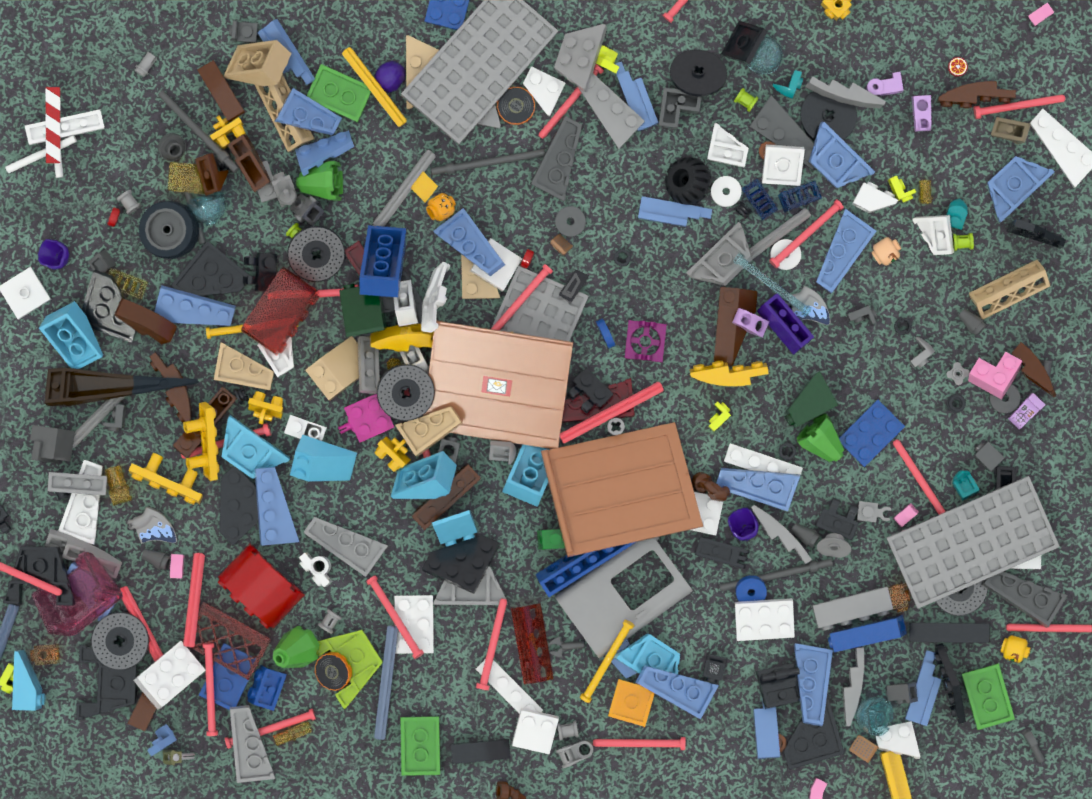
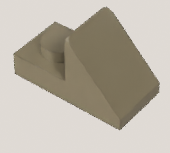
M996 117L991 136L1010 140L1019 145L1025 143L1031 124Z

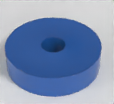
M603 318L597 320V327L608 349L616 346Z
M753 575L740 579L735 588L739 602L765 600L767 595L764 581ZM753 589L754 592L748 593V590Z

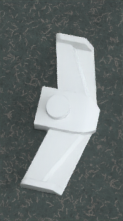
M442 262L433 270L423 300L421 330L423 332L432 333L438 328V323H436L437 309L442 307L447 300L445 296L447 288L442 286L445 273L450 269V265Z

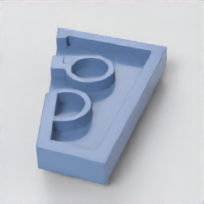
M293 88L274 122L333 135L342 117Z

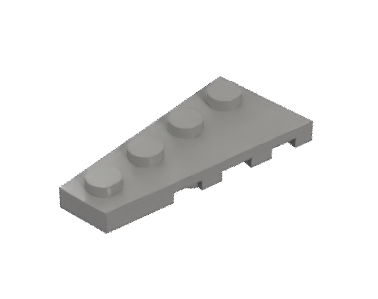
M592 74L587 92H583L577 86L618 149L645 122L596 75Z
M317 517L312 519L303 532L365 577H367L388 547L386 544Z
M250 706L230 707L237 783L275 779Z

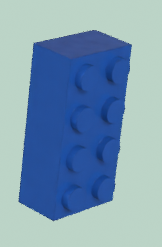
M368 225L360 272V295L398 298L406 249V228Z

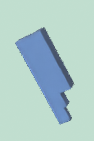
M278 19L271 21L266 27L257 32L263 42L278 40L291 53L283 73L292 70L296 77L301 76L306 85L315 80Z
M622 61L616 63L615 65L619 66L616 76L627 105L645 121L637 131L657 125L658 120L642 78L632 81L629 71L625 72Z
M642 196L638 219L686 227L687 218L699 220V217L711 219L712 209Z
M926 650L916 681L918 701L909 704L905 716L906 720L925 726L928 724L942 680L932 676L936 666L933 664L935 653Z
M762 699L763 708L753 710L757 759L780 758L776 707L765 709Z

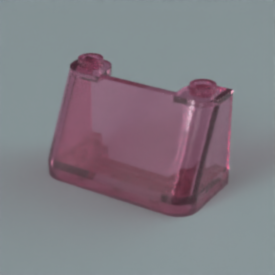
M89 552L79 554L75 561L78 568L68 575L76 602L75 605H56V595L39 587L32 594V598L48 633L73 636L123 597L118 585L94 554Z

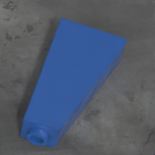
M903 615L834 631L830 633L828 642L830 648H833L834 652L900 638L907 634Z

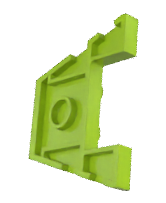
M363 630L318 641L320 644L319 650H317L318 657L331 650V652L343 655L347 659L348 665L350 664L352 668L351 684L335 694L344 709L348 707L383 663Z

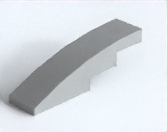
M812 76L805 86L824 97L859 107L880 109L886 102L855 83H852L847 88L832 80L827 85Z
M753 505L750 507L771 540L778 536L787 552L795 549L804 564L812 560L802 545L783 525L757 506Z
M53 529L49 531L44 547H60L63 553L62 557L80 563L79 568L117 578L122 565L121 561L76 537Z
M864 647L855 648L856 666L848 667L850 686L842 687L845 726H851L859 703L864 675Z

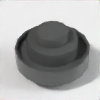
M176 133L164 135L158 143V152L167 161L180 159L186 151L185 140Z

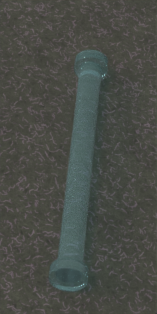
M741 253L735 257L733 262L736 265H741L800 310L804 317L810 313L812 307L806 306L744 259Z

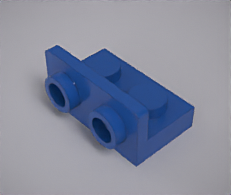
M260 665L259 669L254 673V683L248 690L247 701L253 705L274 711L287 674Z

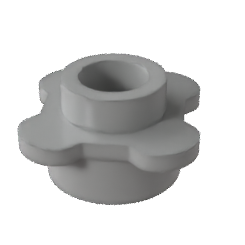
M959 362L953 364V368L947 371L946 376L955 381L956 385H961L963 379L969 376V370L964 369Z

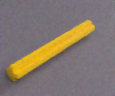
M351 47L345 49L342 55L398 127L404 125L407 119Z

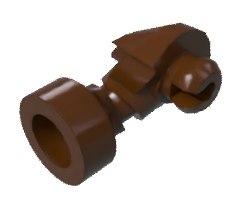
M698 472L692 478L693 488L699 492L707 491L708 496L712 500L723 502L726 501L727 496L730 494V489L727 486L720 487L712 481L710 475L704 472Z
M507 781L497 782V799H508L509 797L512 799H526L518 789L515 790Z

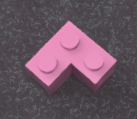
M1005 352L995 367L979 358L969 373L968 381L1002 400L1020 371L1022 360Z

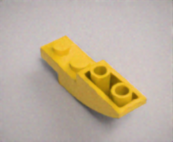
M421 324L387 327L385 330L370 334V347L379 350L391 349L397 352H408L410 345L418 348H432L434 332H423Z
M715 361L709 366L698 364L694 365L693 369H690L691 377L719 386L751 385L750 377L769 374L767 364L762 361L753 362L751 366L746 367L744 365H735L732 369L728 368L727 362Z

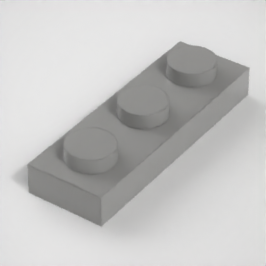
M359 336V393L377 394V386L380 381L379 349L370 347V337Z
M49 472L47 491L106 495L108 476Z

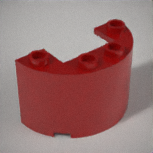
M251 543L218 576L220 579L218 583L225 590L228 589L231 592L229 596L236 603L241 602L245 606L244 610L250 616L256 615L260 619L259 622L267 629L269 627L274 629L305 596L299 588L277 571Z

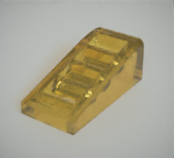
M111 268L109 275L115 277V274L119 275L116 281L118 286H120L122 278H126L123 287L120 288L121 292L142 300L148 282ZM130 280H133L130 291H128L127 288ZM139 282L141 283V285L138 290V293L136 294L134 293V291L137 286V283Z

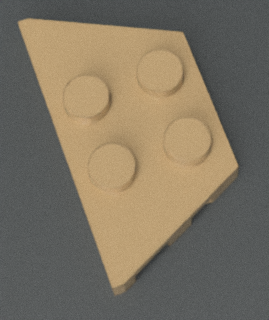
M409 35L406 36V87L439 51ZM407 101V109L413 108L414 106Z

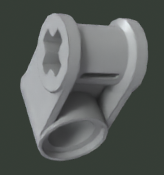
M581 740L557 749L556 753H559L562 760V768H567L590 757L594 747L589 740ZM582 744L589 745L590 752L587 754L581 753L580 746Z

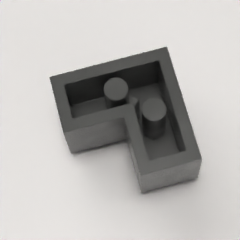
M664 87L658 128L677 131L680 112L699 115L701 97L688 95L679 89Z

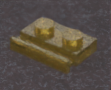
M170 162L167 191L205 194L197 164Z

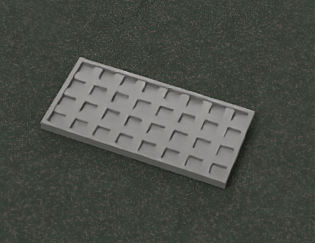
M484 0L406 87L401 96L459 145L555 37L558 30L523 0Z
M518 266L492 327L538 275L537 273ZM545 277L500 331L570 341L589 296L578 292L574 300L569 302L559 296L565 285Z
M1029 476L886 537L917 609L1060 547Z

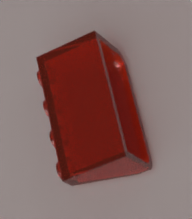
M282 267L241 328L242 333L276 356L279 353H283L287 347L286 342L289 337L292 338L296 334L299 322H303L308 316L309 312L307 310L311 305L314 306L318 301L319 291L287 268Z

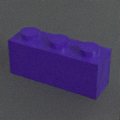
M778 293L757 310L763 319L769 321L768 325L793 355L814 338Z

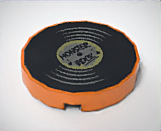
M511 87L498 100L497 110L505 122L511 125H520L532 118L535 111V102L528 90L521 87Z
M329 652L317 660L315 675L323 687L336 691L344 688L350 682L352 668L350 664L348 665L347 659L337 652Z

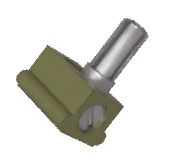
M164 749L163 763L175 765V763H182V760L195 758L183 756H193L195 754Z

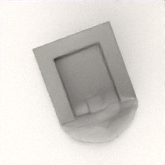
M916 337L915 339L924 351L914 357L909 363L913 368L916 366L921 368L929 362L927 358L935 350L925 340Z
M491 440L489 460L508 461V465H510L517 454L515 445L512 442Z

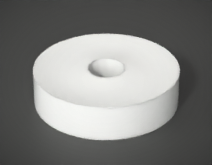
M720 177L715 180L711 187V197L719 206H733L741 197V186L733 177ZM724 188L729 189L730 193L728 195L723 194L722 190Z
M783 239L776 242L771 249L770 258H775L793 241ZM798 246L788 258H785L778 268L790 270L797 266L801 259L800 247Z

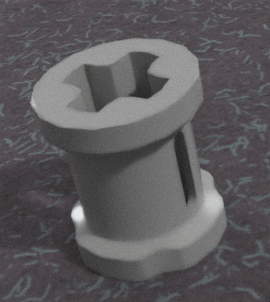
M131 190L124 192L117 198V201L121 202L126 208L127 215L132 214L142 206L132 196Z
M619 418L611 419L607 425L608 432L612 435L621 434L625 427L624 422ZM613 422V423L616 424L617 422H619V423H620L619 428H620L621 430H620V431L615 430V431L613 432V431L611 430L612 427H613V426L611 425V423Z
M327 609L326 616L321 623H318V626L332 634L334 626L342 617Z
M576 721L563 725L557 724L560 741L567 737H579Z

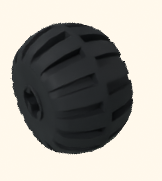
M692 157L681 158L671 165L672 168H668V175H665V186L668 194L676 202L685 205L695 204L706 197L705 194L709 193L710 189L708 188L709 186L711 187L712 177L709 168L701 160Z

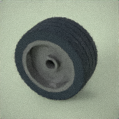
M173 201L158 202L144 212L139 222V237L142 244L151 254L160 258L176 259L186 255L194 248L199 238V223L196 216L188 207L181 203Z

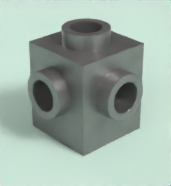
M300 194L289 208L295 213L294 218L301 223L306 221L312 226L324 212L317 205L318 201L310 195L306 197L303 194Z

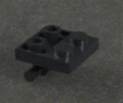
M794 663L756 671L765 709L800 702L797 677L800 674V670L798 667H795Z

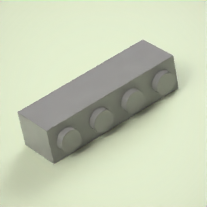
M886 586L811 605L817 628L822 627V631L832 629L833 624L840 623L841 626L851 624L852 620L859 618V621L871 619L870 615L878 613V616L887 615L889 610L893 609L889 590Z

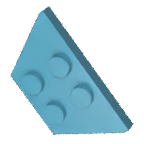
M229 415L222 458L252 479L255 478V468L275 467L290 460V457Z
M650 634L644 635L614 656L616 660L638 674L641 673L644 665L678 674L680 653Z

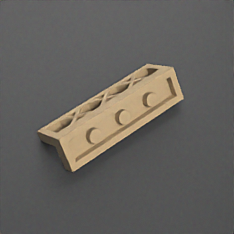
M283 74L277 85L268 86V93L265 92L263 86L255 85L288 152L314 140L310 130L287 124L283 127L281 123L274 122L291 91ZM273 100L277 104V110H275L272 106ZM289 134L293 136L296 142L293 145L289 140Z
M1035 260L970 292L969 295L977 307L980 318L985 319L1050 287L1046 270L1038 260ZM1043 278V283L1037 286L1034 285L1036 280ZM1026 287L1023 293L1017 294L1020 288ZM1003 296H1009L1006 301L1000 302ZM992 304L990 309L983 312V306Z

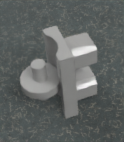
M284 172L273 175L274 181L272 185L281 208L285 207V205H292L298 196L290 175L285 176Z

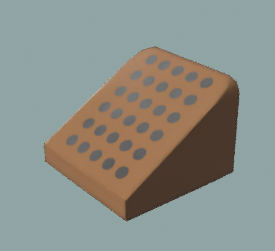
M558 234L550 241V244L562 256H565L573 247L561 234Z
M858 735L849 751L869 763L879 747L863 736Z

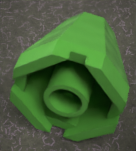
M325 162L319 167L310 168L308 170L309 173L305 176L301 172L299 177L296 178L297 188L302 193L331 201H341L342 197H339V194H343V172L338 171V167H341L340 162Z
M824 413L815 417L812 420L814 423L810 427L807 424L796 438L802 448L828 462H836L843 456L844 447L831 418Z
M297 626L283 634L273 651V660L276 665L282 668H303L317 660L319 655L317 650H319L320 644L313 632L309 629L303 630L301 626Z

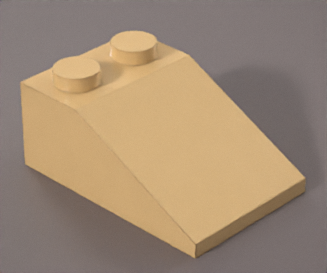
M278 40L238 45L224 77L260 86L277 85L281 80V75L288 64L291 53Z
M353 336L332 349L305 370L329 401L359 379L358 343Z

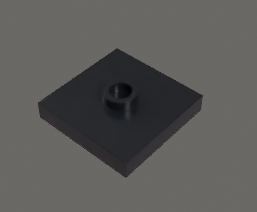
M739 21L721 54L727 58L750 65L768 31L764 28Z

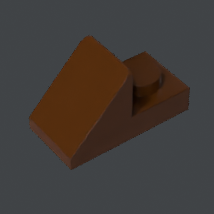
M213 153L196 158L195 161L205 195L208 196L221 191L229 170L218 172Z

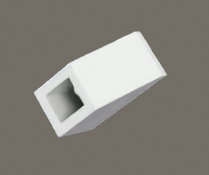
M868 182L867 184H862L852 205L867 213L894 206L898 200L895 199V195L891 192H882L878 190L877 185Z
M290 415L284 433L301 439L303 434L322 441L327 427Z

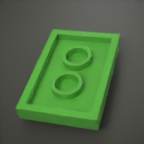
M321 64L307 97L328 110L358 123L372 92L365 83Z
M998 663L961 674L977 730L1015 720Z
M439 716L400 717L402 776L440 775Z

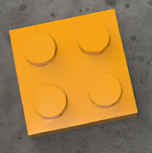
M618 679L608 716L645 727L655 693L639 684Z

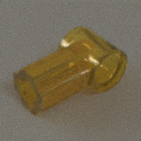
M121 465L105 469L110 487L109 495L113 506L132 501L133 498L128 491L130 488L126 484Z

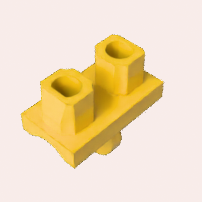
M219 115L216 117L219 122L213 125L215 130H219L211 134L210 137L222 149L228 147L227 144L230 143L226 137L228 134L233 132L236 138L242 134L246 135L242 126L244 124L239 117L227 124L228 120L226 118L222 120Z
M256 391L253 398H249L248 410L254 411L253 417L260 418L259 424L263 425L265 420L272 421L273 417L281 419L283 415V398L273 396L270 404L264 402L266 394Z
M386 436L377 444L378 448L375 454L380 459H383L388 454L392 458L388 467L393 472L403 468L411 461L406 455L408 450L404 447L405 439L399 442L394 438L391 441Z

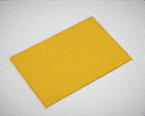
M422 172L411 186V189L426 203L438 186Z

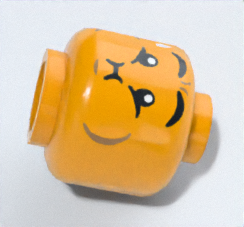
M441 193L428 201L426 211L432 220L443 221L454 214L456 203L452 196Z

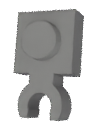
M859 501L857 520L876 522L877 517H880L883 521H890V518L883 516L885 510L891 511L890 507L878 509V503Z

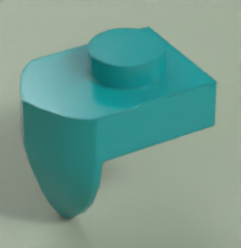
M793 71L788 87L773 84V87L782 95L793 98L796 88L800 89L804 79L801 78L802 72Z
M959 198L950 202L946 215H950L951 227L962 230L968 214V207Z
M960 470L954 476L952 484L962 501L979 493L980 489L969 471Z

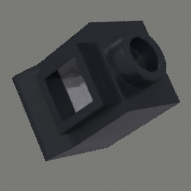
M707 653L702 676L706 677L705 681L717 683V680L722 681L727 661L726 657Z

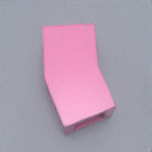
M1046 3L1028 17L1036 26L1051 16L1054 11Z
M910 503L894 517V520L900 527H903L919 511Z
M171 554L170 578H183L184 555Z
M815 778L810 788L809 799H822L827 783Z

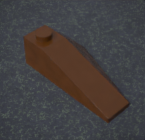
M730 287L719 288L714 362L723 361V363L727 362L728 366H733L747 331L733 324L732 321L738 308L755 314L757 291Z

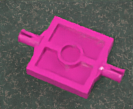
M373 394L344 407L348 416V423L338 426V429L341 430V434L352 429L360 443L395 426L391 417L380 407L377 394Z

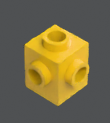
M823 0L821 6L825 9L824 13L831 20L834 18L837 21L839 18L843 20L850 14L851 11L849 9L852 4L850 3L851 0Z

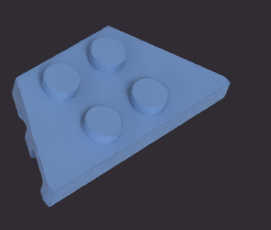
M822 121L820 123L809 162L835 188L875 173L825 122Z
M1015 156L987 182L998 221L1001 223L1055 171Z

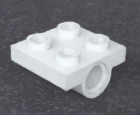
M308 552L299 557L301 560L299 564L306 572L311 571L314 575L312 579L318 586L323 585V587H327L333 582L327 575L331 569V562L327 557L318 556L312 558ZM319 560L325 564L323 571H319L316 568V563Z

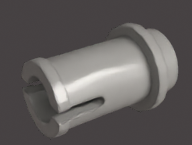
M147 52L140 64L135 66V72L142 77L148 75V71L157 61V58Z

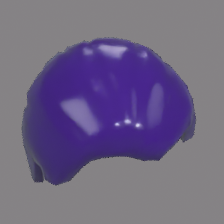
M392 60L380 65L375 72L374 78L386 93H391L399 89L405 80L406 73L403 66Z
M50 239L42 242L38 252V261L41 265L50 269H62L69 262L70 252L65 244Z
M745 507L733 511L728 517L731 533L738 540L748 541L757 535L759 523L751 509Z

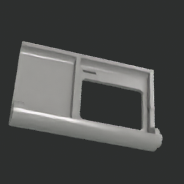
M659 537L636 542L554 596L599 659L608 653L623 627L624 620H629L635 625L633 629L629 630L624 639L625 641L693 591L657 542ZM653 550L669 570L674 581L635 610H630L611 584V579L643 555Z

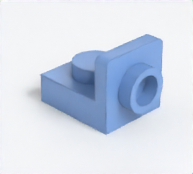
M167 724L155 731L158 739L152 742L153 746L147 751L153 756L177 740Z

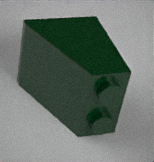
M355 284L343 285L344 289L339 290L346 337L385 330L387 323L382 297L360 295V286L355 287Z
M820 371L810 378L785 411L787 415L784 417L789 426L793 425L796 428L838 406Z

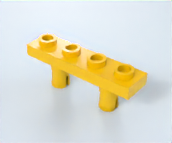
M207 402L199 403V419L183 422L185 433L201 431L202 455L186 458V466L189 470L203 467L204 476L213 481L218 480L217 473H219V464L216 460L218 447L215 443L217 430L214 426L216 412Z
M156 453L152 454L146 468L131 464L129 473L132 474L131 477L140 482L144 479L153 488L159 489L162 487L167 490L166 493L174 497L180 495L184 497V501L192 505L195 502L200 504L203 498L202 494L192 489L198 472L187 469L182 482L178 484L157 475L156 472L163 457Z

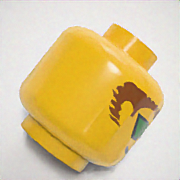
M1011 635L1004 639L1001 653H1003L1005 659L1020 663L1024 658H1028L1031 648L1027 647L1028 641L1026 639Z

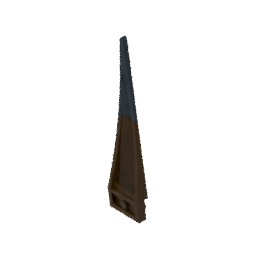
M67 367L48 369L44 403L46 406H73L199 383V381L188 378L114 374Z

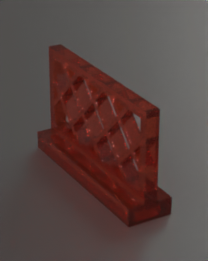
M203 602L198 613V630H196V633L199 632L201 643L196 644L192 649L205 656V648L202 650L198 646H201L203 643L216 642L218 652L213 654V661L249 680L272 640ZM202 615L209 618L211 626L200 629L199 620ZM215 627H226L228 635L217 638ZM212 628L215 639L204 642L201 631ZM236 635L242 636L245 645L234 648L231 637ZM229 638L231 649L220 651L218 641ZM256 644L262 647L258 655L250 657L248 646ZM245 647L248 658L237 661L235 650ZM232 651L235 662L228 664L223 662L222 654ZM249 660L251 668L246 675L240 671L238 663Z

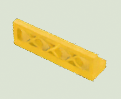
M892 751L879 752L891 799H912L901 755L895 754Z

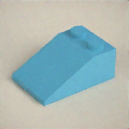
M75 301L47 315L41 323L40 331L70 368L80 369L103 357L87 316Z
M302 434L295 451L290 476L308 482L350 480L357 453Z
M522 444L502 492L538 507L548 484L541 451L548 448Z
M444 451L408 464L403 468H399L391 497L393 499H436L446 496L450 493L457 465Z
M471 510L432 522L440 544L445 543L446 547L456 544V539L462 537L464 541L474 538V533H477Z
M25 650L14 651L12 710H39L42 708V705H45L46 696L42 693V687Z

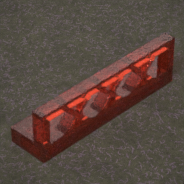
M541 604L511 608L524 684L552 680L553 673ZM535 608L536 617L533 620L530 615V609ZM535 628L539 631L538 638L534 637ZM538 647L542 649L541 658L537 655ZM542 666L545 668L546 677H541L540 669Z

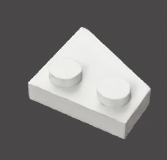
M531 67L523 85L545 113L550 116L566 83Z
M950 215L913 218L914 224L917 223L922 231L921 235L929 244L933 255L954 253Z
M912 721L874 729L876 743L879 747L878 750L892 751L895 754H904L920 759Z

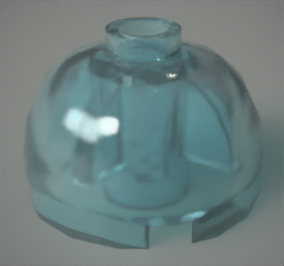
M765 36L753 60L747 66L757 74L767 75L774 72L782 62L783 52L781 46L773 38Z
M216 192L214 193L215 197H205V195L194 197L189 202H186L187 208L197 222L205 223L206 226L216 224L217 219L223 216L226 209L223 193Z
M870 697L863 700L856 712V721L860 729L873 736H882L888 732L890 728H887L889 722L893 721L891 703L881 697Z

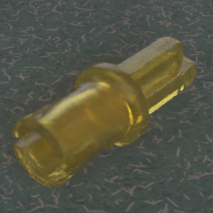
M305 722L293 728L288 727V730L273 735L276 745L280 746L291 740L296 741V738L311 733L312 729L309 722Z

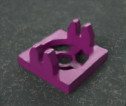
M628 320L624 358L663 362L667 324ZM644 327V332L639 338L632 337L637 329ZM650 328L657 332L660 340L652 339L649 335ZM648 336L651 339V344L648 347H643L640 344L641 337ZM631 343L639 344L642 348L641 354L634 351ZM652 345L659 346L655 353L647 355L648 348Z

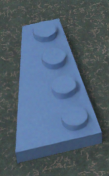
M464 208L433 231L438 237L489 276H492L505 266V263Z
M847 209L844 210L816 280L817 284L830 293L834 291L876 233V230Z
M721 468L716 484L720 487L727 486L730 489V493L788 511L800 474Z
M795 643L796 667L800 670V674L797 677L803 723L823 726L833 650Z
M645 665L635 682L699 719L702 718L719 686Z

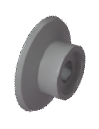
M830 533L818 542L817 550L825 556L842 558L850 554L851 546L844 540L842 535Z

